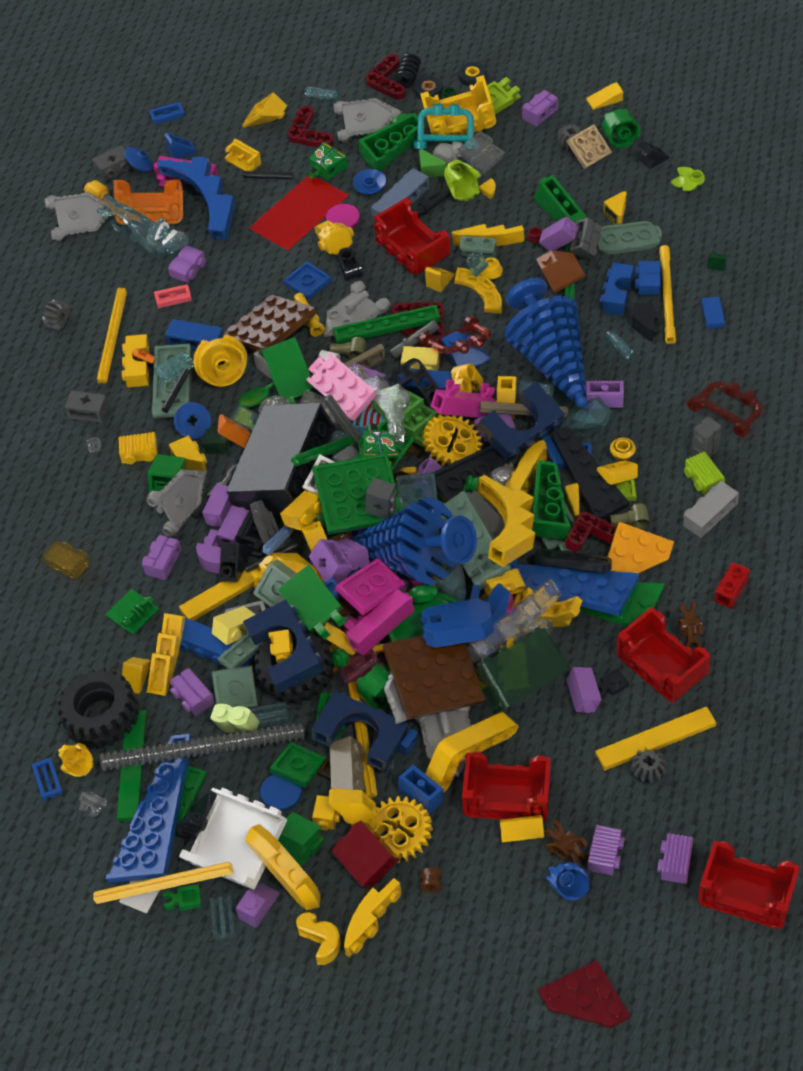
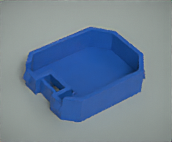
M478 598L430 606L422 611L421 622L424 624L423 638L428 646L436 648L484 640L494 632L490 603Z

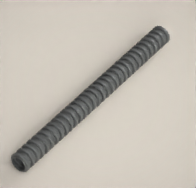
M298 722L297 725L292 723L291 726L286 724L284 727L279 725L278 728L273 726L271 729L267 727L265 730L261 728L259 731L254 729V731L248 730L246 733L245 731L241 733L235 732V734L229 733L227 736L223 734L222 736L216 735L214 738L213 736H210V738L203 737V739L197 738L195 741L191 739V741L184 740V742L178 741V743H165L163 746L159 744V746L152 745L150 748L149 746H146V748L139 747L137 750L133 748L131 751L127 749L126 751L120 750L118 753L117 751L113 753L107 752L105 755L101 753L100 764L104 772L106 769L111 771L113 768L117 770L119 767L126 768V766H129L130 768L132 765L138 766L139 764L145 765V763L164 762V760L171 761V759L177 760V758H190L192 755L196 757V755L203 756V754L209 755V753H222V751L228 752V750H241V748L247 749V747H260V745L266 746V744H279V742L285 743V741L291 742V740H304V726L301 722Z

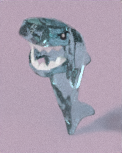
M108 194L103 195L105 206L98 208L97 212L102 215H115L122 218L132 231L129 240L141 244L152 254L159 256L168 255L189 243L188 235L183 231L171 230L165 219L160 218L155 223L141 213L113 199Z

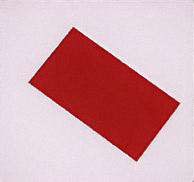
M307 176L250 226L249 229L289 250L326 217V213L330 208L340 204L349 195L317 177L311 179Z

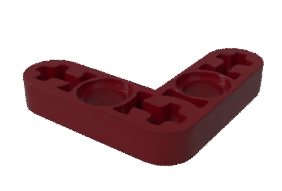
M394 54L386 56L366 75V85L393 99H403L406 96L405 87L387 78L399 67V57Z
M311 106L301 107L288 131L289 141L312 147H319L323 142L333 146L334 140L331 134L308 130L314 118L313 108ZM299 123L305 124L303 126H298Z
M581 512L565 540V546L571 551H580L589 533L611 544L617 527L590 513Z

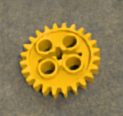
M439 414L437 418L434 416L431 421L429 420L423 430L422 438L425 440L422 444L427 446L425 451H431L429 457L435 456V461H442V466L446 463L448 465L481 450L482 443H480L482 437L477 436L479 430H473L475 425L469 426L468 419L462 421V416L458 419L455 415H452V417L445 415L443 417ZM455 429H457V434L453 440L452 447L450 448V451L448 453V446L452 440V436L455 432Z
M397 796L395 802L389 798L388 804L381 801L382 807H376V816L366 823L379 836L383 832H388L385 836L380 837L400 860L404 857L405 861L408 862L409 855L416 858L415 852L423 853L421 846H428L426 839L432 838L429 832L433 830L430 824L432 820L428 816L427 809L423 810V805L421 803L417 805L415 799L409 802L407 796L403 801ZM399 814L397 818L391 819L393 815ZM411 823H417L414 827H409ZM406 840L404 844L398 845L400 841Z

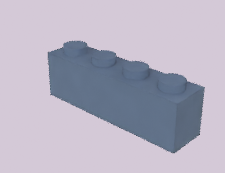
M412 168L378 202L372 205V220H374V216L406 197L413 204L429 189V176Z

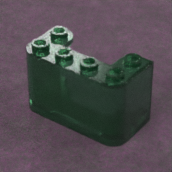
M540 626L534 628L524 637L521 636L514 640V646L509 649L507 646H504L496 651L497 656L492 659L490 656H487L474 665L482 691L496 714L570 670V667L545 627L542 629Z

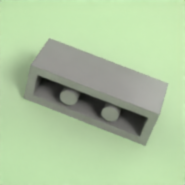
M722 481L716 486L713 485L704 497H700L692 508H688L685 511L683 526L702 538L738 504L739 492Z

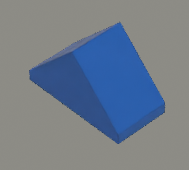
M168 132L165 133L167 149L172 158L181 159L197 152L191 141Z

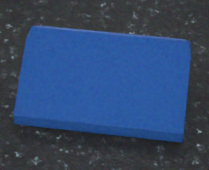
M545 436L541 439L546 442L549 462L557 463L558 470L567 468L552 437Z

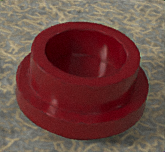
M532 227L527 233V239L530 242L538 243L541 238L542 229Z

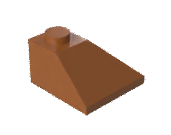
M551 250L536 259L554 293L585 277L573 253Z

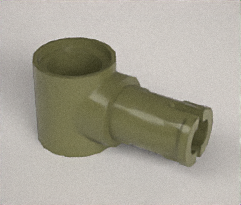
M354 337L351 339V342L343 344H330V352L349 356L350 359L364 353L366 348V341L361 337Z
M635 504L626 513L610 515L611 523L614 526H617L619 522L629 524L630 526L633 525V527L638 529L646 528L650 525L648 510L645 504Z

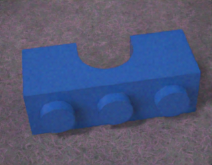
M613 263L612 268L608 269L606 278L608 282H605L603 287L605 294L601 295L600 298L603 313L624 315L627 291L619 289L630 290L634 265Z

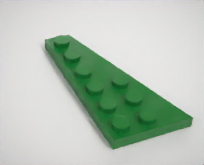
M638 582L620 616L581 606L580 612L628 627L649 608H656L665 584ZM545 598V599L550 600V601L561 602V601H557V600Z

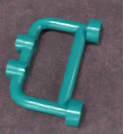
M433 104V108L423 109L418 115L417 140H414V148H427V141L463 142L466 150H475L477 142L473 141L474 117L472 113L467 109L460 108L459 104H450V108H443V104ZM429 114L438 116L464 115L467 117V135L424 134V118Z

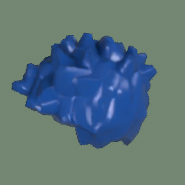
M568 862L563 865L558 864L557 867H548L550 876H546V879L550 882V886L557 890V893L565 900L572 901L583 898L589 891L590 879L588 874L578 864Z

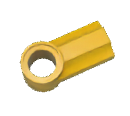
M519 569L509 570L502 576L488 579L484 582V590L488 596L497 584H502L510 594L519 593L526 588Z

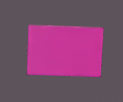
M377 558L337 584L335 590L357 611L364 615L383 602L396 589H403L406 583Z

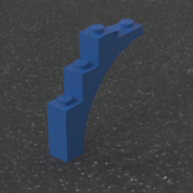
M192 157L191 163L169 159L159 160L157 166L161 175L172 176L187 182L204 197L209 207L208 231L211 238L228 239L236 203L233 196L228 194L222 195L224 185L221 177L216 175L210 176L212 167L209 158Z

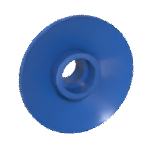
M132 146L125 149V158L134 168L142 172L152 171L154 167L153 162L144 150Z
M375 169L360 171L353 178L355 190L362 194H375L386 185L385 175Z

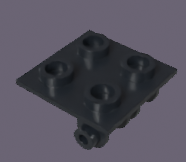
M211 792L192 806L190 814L176 825L175 835L185 838V845L190 840L195 839L207 827L208 820L206 817L212 804L210 801Z

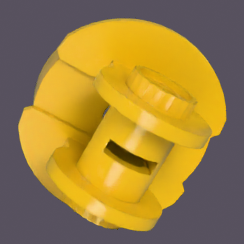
M225 334L223 338L214 339L210 342L202 340L195 351L193 363L201 379L211 385L223 387L231 385L241 378L247 365V353L243 344L238 339ZM225 361L224 364L218 365L219 362Z

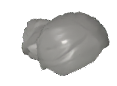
M458 141L452 142V145L441 143L434 148L432 155L448 164L464 155L465 146Z

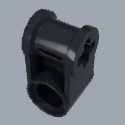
M350 248L341 249L338 253L339 264L345 281H349L350 278L357 276L363 277L361 265L357 261L354 251Z

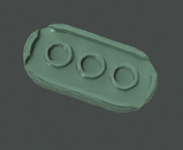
M649 221L603 226L600 230L601 238L596 248L606 254L649 250L659 245L662 240V231L659 226L652 225V222Z

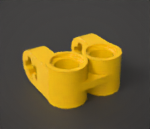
M473 364L459 365L452 369V379L455 380L454 384H460V392L472 393V390H480L483 377Z

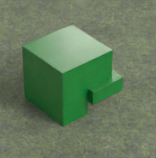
M157 454L148 470L149 493L151 491H161L173 477L175 478L180 470H187L186 458Z
M292 812L286 818L287 822L278 841L302 867L308 861L309 854L313 856L323 846L325 838L320 836L321 826Z

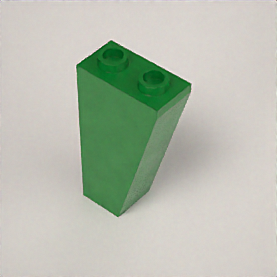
M554 175L548 178L544 177L539 181L534 201L556 222L567 216L576 224L578 220L587 217Z

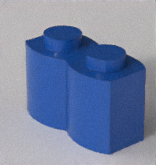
M639 261L638 266H635V277H638V279H635V289H638L639 295H660V261Z

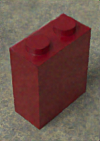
M362 820L353 824L349 833L345 837L340 838L331 850L358 883L369 890L400 860L377 832Z

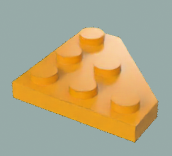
M619 522L607 556L612 559V569L610 571L640 574L658 564L664 563L670 557L674 541Z

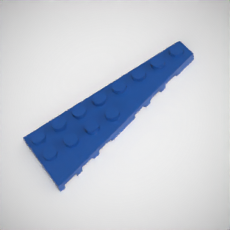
M516 564V567H512V569H519L526 585L525 589L531 588L541 597L565 601L578 596L583 600L581 607L620 616L640 580L639 573L608 571L605 574H599L596 571L589 570L579 571L573 568L561 569L559 567Z
M191 734L171 736L168 744L172 742L178 743V741L184 742V740L191 741L193 737ZM177 758V760L171 759V761L164 760L154 772L155 778L146 789L148 793L144 801L140 802L129 825L130 831L127 837L121 842L122 848L118 857H114L113 868L110 874L106 875L108 883L147 880L167 875L189 758Z

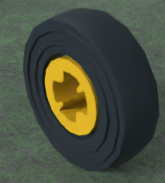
M479 62L465 63L458 71L459 81L466 86H474L476 84V77L484 75L485 81L487 78L486 67Z

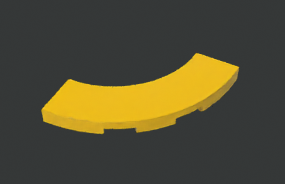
M457 267L455 284L464 285L476 291L484 302V312L502 314L501 295L492 281L478 275V272Z

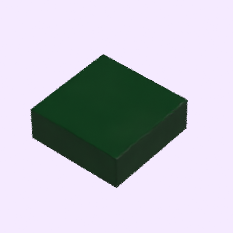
M709 253L707 269L725 271L727 255Z

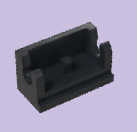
M250 509L237 534L238 543L248 544L249 550L259 552L263 542Z

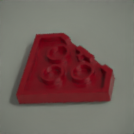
M597 960L538 989V993L550 1012L557 1014L559 1012L569 1015L571 1018L585 1022H594L610 1029L630 1019V1014Z

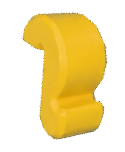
M310 912L299 915L296 920L299 935L321 944L316 954L317 965H326L332 962L338 955L341 946L337 927L331 922H318L317 916Z

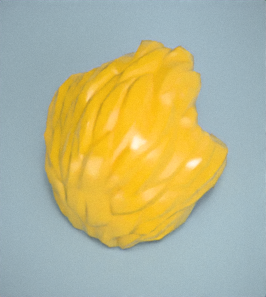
M64 744L62 748H59L58 755L63 762L60 769L64 773L75 777L89 774L94 763L92 754L84 744Z

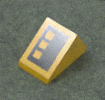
M626 191L604 201L603 213L615 225L622 224L626 207Z

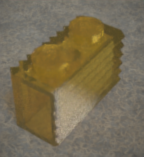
M55 540V543L43 554L46 566L75 581L90 565L87 553L81 549H74L68 542L62 543Z

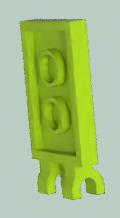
M507 77L499 83L493 81L487 85L495 114L521 98L518 94L520 89L517 86L511 88L508 85L511 83L510 79Z

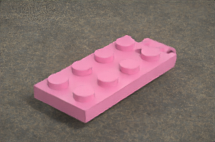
M331 352L328 354L329 358L327 360L319 356L308 368L314 375L306 380L324 396L331 394L344 413L354 421L378 393Z

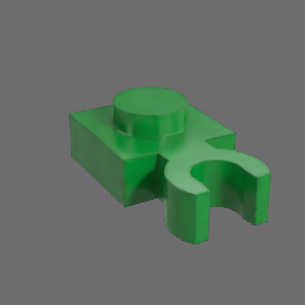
M199 884L177 888V894L172 892L163 893L164 900L171 899V902L164 903L165 910H172L176 906H179L180 911L202 907Z

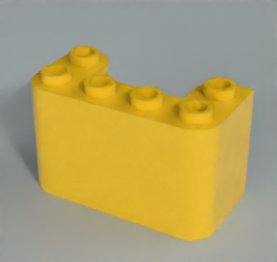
M484 75L476 77V84L474 86L469 85V92L439 100L438 95L431 97L428 92L420 94L424 109L433 108V104H443V108H450V104H459L460 108L469 110L474 117V133L491 128L496 124L495 112ZM426 115L431 134L467 135V117L464 115Z

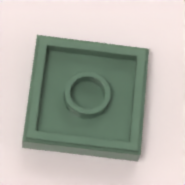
M252 665L212 671L216 704H227L232 708L237 706L246 708L258 706Z

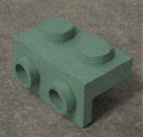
M462 236L459 246L461 256L496 258V239Z

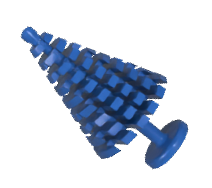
M541 278L524 280L515 285L506 296V301L511 308L523 310L510 320L505 329L504 337L507 338L506 341L520 352L541 373L545 374V377L551 380L569 399L576 400L579 408L587 406L588 401L585 397L587 389L583 372L584 361L577 302L567 296H563V298L561 296H553L550 301L549 298L542 299L547 293L546 282Z
M430 497L419 499L418 501L420 502L408 505L399 512L383 519L378 525L369 527L350 539L368 549L369 560L374 561L378 558L389 569L428 585L438 584L437 581L432 579L433 577L445 580L451 574L442 568L443 565L448 568H454L455 564L467 563L474 556L477 547V535L473 523L467 517L461 515L453 517L451 511L441 501ZM441 515L447 518L448 520H443Z

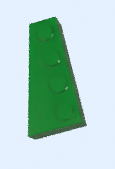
M412 113L359 139V153L372 169L382 171L414 144V140H417V114Z
M538 460L531 511L535 515L532 531L535 532L537 537L566 540L571 526L567 517V508L564 504V494L561 490L557 463Z

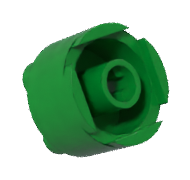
M618 109L605 114L602 131L613 146L621 149L631 146L633 144L632 141L635 138L638 139L640 126L627 109Z
M381 663L374 665L370 672L360 677L356 681V685L358 686L357 693L370 707L385 711L391 706L387 701L388 698L384 691L386 682L389 680L388 677L391 674L390 669Z

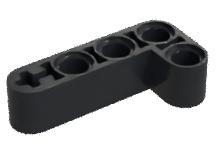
M417 358L408 360L391 374L392 382L400 387H404L414 380L430 405L432 403L431 396L435 393L436 389L440 390L424 364ZM414 363L420 364V369L417 372L411 371V366ZM399 373L405 375L402 382L396 381V376ZM424 378L430 379V384L427 387L421 386V381Z

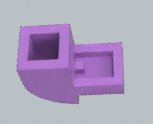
M210 529L208 536L204 538L203 544L197 543L196 551L200 565L209 572L219 574L221 547H218L216 535L218 530Z

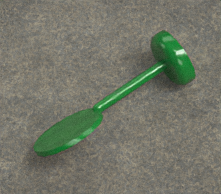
M274 382L265 387H258L247 391L239 399L240 406L247 408L262 403L269 396V389L275 386Z

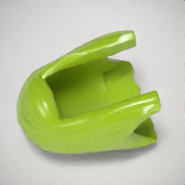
M453 160L448 163L444 171V177L454 199L469 201V199L474 198L475 194L478 195L480 193L478 178L481 174L478 170L460 160Z

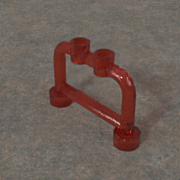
M470 315L464 320V326L436 337L428 332L422 333L419 337V344L425 348L432 347L442 354H451L458 351L466 354L471 346L483 347L485 341L491 337V332L486 327L480 325L476 317ZM477 330L482 333L480 336L474 334L469 340L464 342L458 340L455 345L450 347H444L439 344L441 343V338L455 331L467 333Z
M719 381L712 382L698 396H692L687 401L688 407L694 412H698L705 406L735 423L736 425L733 430L741 438L746 437L750 432L749 427L762 413V405L755 399V393L751 390L745 393L739 391L740 386L736 382H732L730 385ZM722 389L729 397L735 396L740 399L742 404L753 406L755 411L746 420H743L706 398L713 390Z

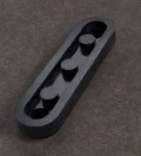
M540 549L535 552V562L540 566H557L561 569L573 568L579 571L589 570L596 571L599 574H605L612 569V559L605 556L550 549Z

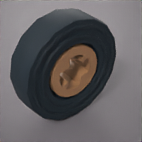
M435 76L419 78L414 85L415 95L421 99L420 94L428 92L431 97L438 95L439 98L443 92L442 81Z

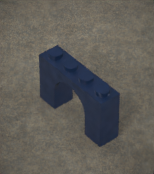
M537 381L524 389L519 399L535 419V426L526 431L512 429L495 410L479 421L477 429L505 461L509 458L517 457L522 449L530 448L535 443V440L538 438L543 439L551 429H557L563 424L562 420L565 413Z
M286 599L243 621L255 645L269 639V632L289 630L291 636L297 639V646L293 654L286 660L267 669L279 694L323 672L320 666L323 661L318 652H313L312 648L315 646L310 636L305 637L303 632L307 630L302 620L297 621L296 616L298 613L294 605L289 606Z
M334 691L312 727V739L330 747L341 728L351 722L367 723L375 729L378 735L367 754V764L386 772L400 748L401 742L407 735L408 723L403 721L396 724L395 717L388 715L385 711L370 707L363 701L350 698L346 693Z

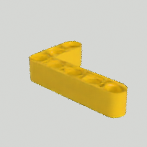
M500 712L444 738L437 745L425 774L444 789V793L450 787L460 762L466 759V753L482 752L509 739L517 732L518 724L504 712Z

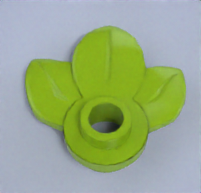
M678 167L677 171L680 176L671 180V184L675 187H682L683 191H692L697 185L704 183L705 176L700 170H693L690 167Z

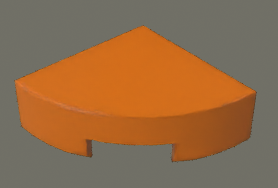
M139 349L134 350V356L153 364L155 358L152 354Z

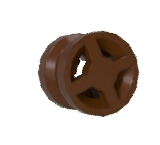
M437 868L423 869L421 871V878L423 879L420 883L421 890L427 893L441 891L442 883L440 879L442 878V871Z

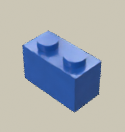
M412 765L399 776V792L405 797L407 796L410 801L415 799L417 805L421 803L424 807L423 810L427 809L429 815L443 804L444 789L416 766Z

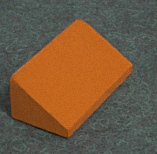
M220 414L218 433L245 449L251 436L250 431Z

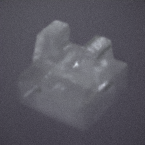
M82 792L79 800H81L79 810L86 812L90 806L91 811L89 815L96 817L100 810L106 807L108 801L92 792Z

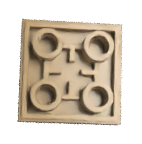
M594 124L566 141L584 169L612 153Z

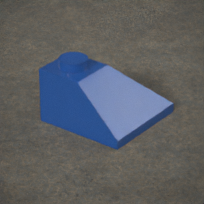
M455 331L441 338L442 353L453 367L471 363L476 368L491 360V357L472 335Z

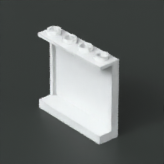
M212 788L211 791L216 793L217 797L206 818L208 820L207 827L198 834L191 851L188 852L182 849L179 857L199 868L230 862L233 865V873L221 877L255 890L266 866L246 844L245 838L251 827L260 824L278 840L287 819L281 815L282 811L270 806L267 809L263 803L256 800L251 803L249 798L241 794H237L236 797L233 796V792L225 788H221V790Z

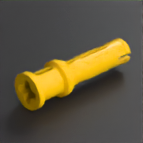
M303 293L294 295L293 299L295 302L309 305ZM317 314L305 323L313 337L322 335L325 331V327L319 322L320 318Z

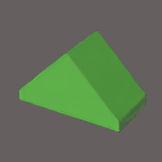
M420 149L421 173L429 176V178L444 176L447 162Z

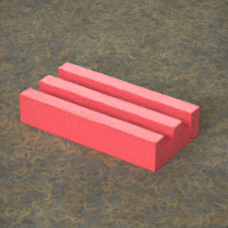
M188 284L154 292L158 308L192 301Z

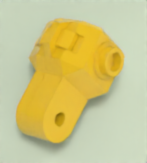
M328 220L315 226V232L320 239L318 246L321 251L338 255L341 249L349 248L353 244L352 237L354 232L351 227H347L342 223H332Z

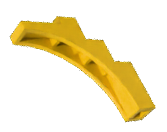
M486 475L479 477L477 493L497 509L505 525L500 535L490 542L488 559L505 567L533 549L535 532L532 531L535 515L531 511L534 497L520 489L512 491Z

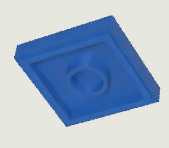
M306 261L285 278L283 284L296 293H303L306 300H309L332 281V277Z

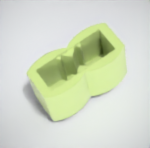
M217 704L214 706L210 717L222 731L227 733L254 731L259 724V720L251 710L243 706L232 708L227 704Z

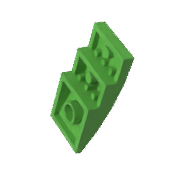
M395 385L373 402L372 407L398 431L407 437H414V442L426 449L427 446L422 444L425 440L422 438L423 430L429 420L431 421L434 416L438 417V412L424 405V399Z

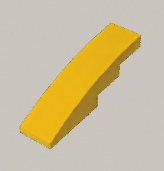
M485 224L453 231L452 243L453 246H460L462 236L496 239V246L524 242V229L522 225L505 229L504 225L487 228Z
M164 613L162 633H158L156 653H152L147 693L167 695L178 658L186 616Z

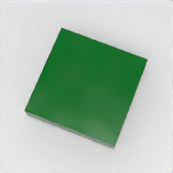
M290 742L271 765L270 773L306 788L316 776L326 757Z

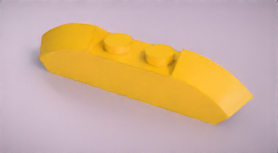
M544 440L533 444L521 456L517 469L513 471L505 487L512 491L520 489L527 494L529 493L534 484L537 461H547L548 459L547 445Z
M260 824L251 827L245 838L246 844L301 907L305 910L319 908L320 892L312 879L268 830Z

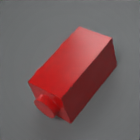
M732 562L715 590L714 602L733 609L749 581L750 569Z

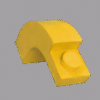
M527 588L516 594L511 607L519 615L530 621L550 627H566L570 625L572 618L579 614L583 600L575 596L561 602L550 601L538 595L531 588Z

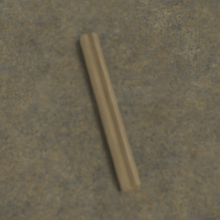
M482 401L479 405L480 412L491 413L495 410L496 413L532 415L524 404ZM559 406L560 409L565 413L564 418H566L568 415V408L564 406Z

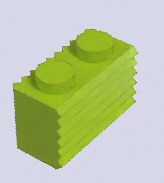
M705 451L685 460V475L687 478L691 477L696 490L701 491L704 496L713 485L716 486L720 481L725 483V477Z

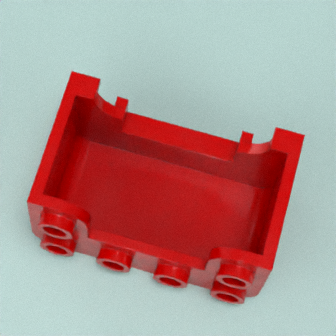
M406 197L374 216L375 240L379 246L382 245L389 255H393L400 265L403 264L410 274L417 276L424 272L426 267H432L450 256V236L445 230L434 233L418 219V212H413L410 208L412 201Z
M651 607L617 635V655L623 663L669 702L675 703L709 673L711 655L705 648L696 647L692 651L689 647H685L675 635L669 634L665 630V616Z
M481 752L466 753L462 793L464 815L470 818L501 820L542 815L543 821H546L549 806L551 758L539 755L530 760L529 767L523 765L506 766L499 763L494 765L488 764L487 757Z
M714 840L700 883L698 902L704 907L771 928H783L797 883L800 866L795 865L791 861L780 862L776 869L766 864L759 865L746 858L734 857L735 850L731 844Z

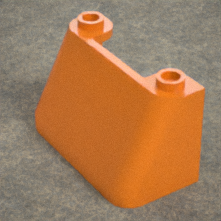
M180 179L167 181L164 185V193H131L128 182L125 180H113L115 219L119 224L145 225L162 224L163 222L178 224L182 221L183 190Z

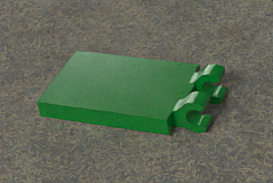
M294 337L263 349V356L281 401L287 400L288 405L296 404L294 398L304 395L307 403H314L315 401L310 390L315 389V387L306 380L308 377L311 378L296 338Z
M309 564L278 589L290 606L294 605L298 613L297 616L312 634L317 631L325 640L331 635L324 627L328 620L333 618L340 627L346 623L339 613L343 607Z

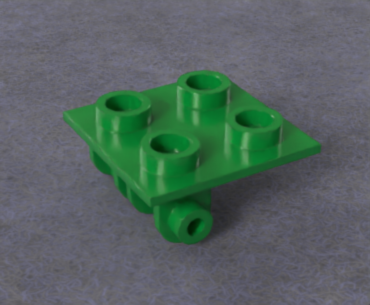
M131 589L105 616L134 635L160 608L153 604L154 600L152 597H143Z

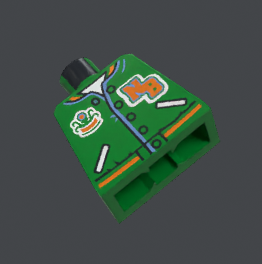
M323 142L309 157L310 170L307 171V174L311 179L319 175L328 180L348 168L347 156Z
M374 423L367 425V431L363 432L359 440V458L387 453L389 461H391V467H394L399 458V453L390 432L379 431L377 424Z

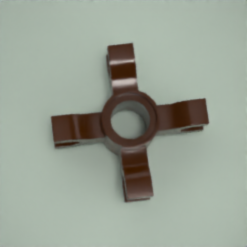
M690 601L691 608L685 610L684 603H679L684 618L678 619L681 636L687 637L685 647L690 648L691 643L695 642L696 647L702 648L697 634H703L704 632L700 616L694 615L696 602Z
M553 821L551 824L555 827V832L551 829H546L544 832L554 840L551 844L547 843L544 846L550 853L554 852L564 860L569 859V862L578 864V857L581 861H586L588 857L580 852L579 848L582 846L586 847L588 845L587 841L583 837L578 838L570 831L564 832L562 824L559 821Z

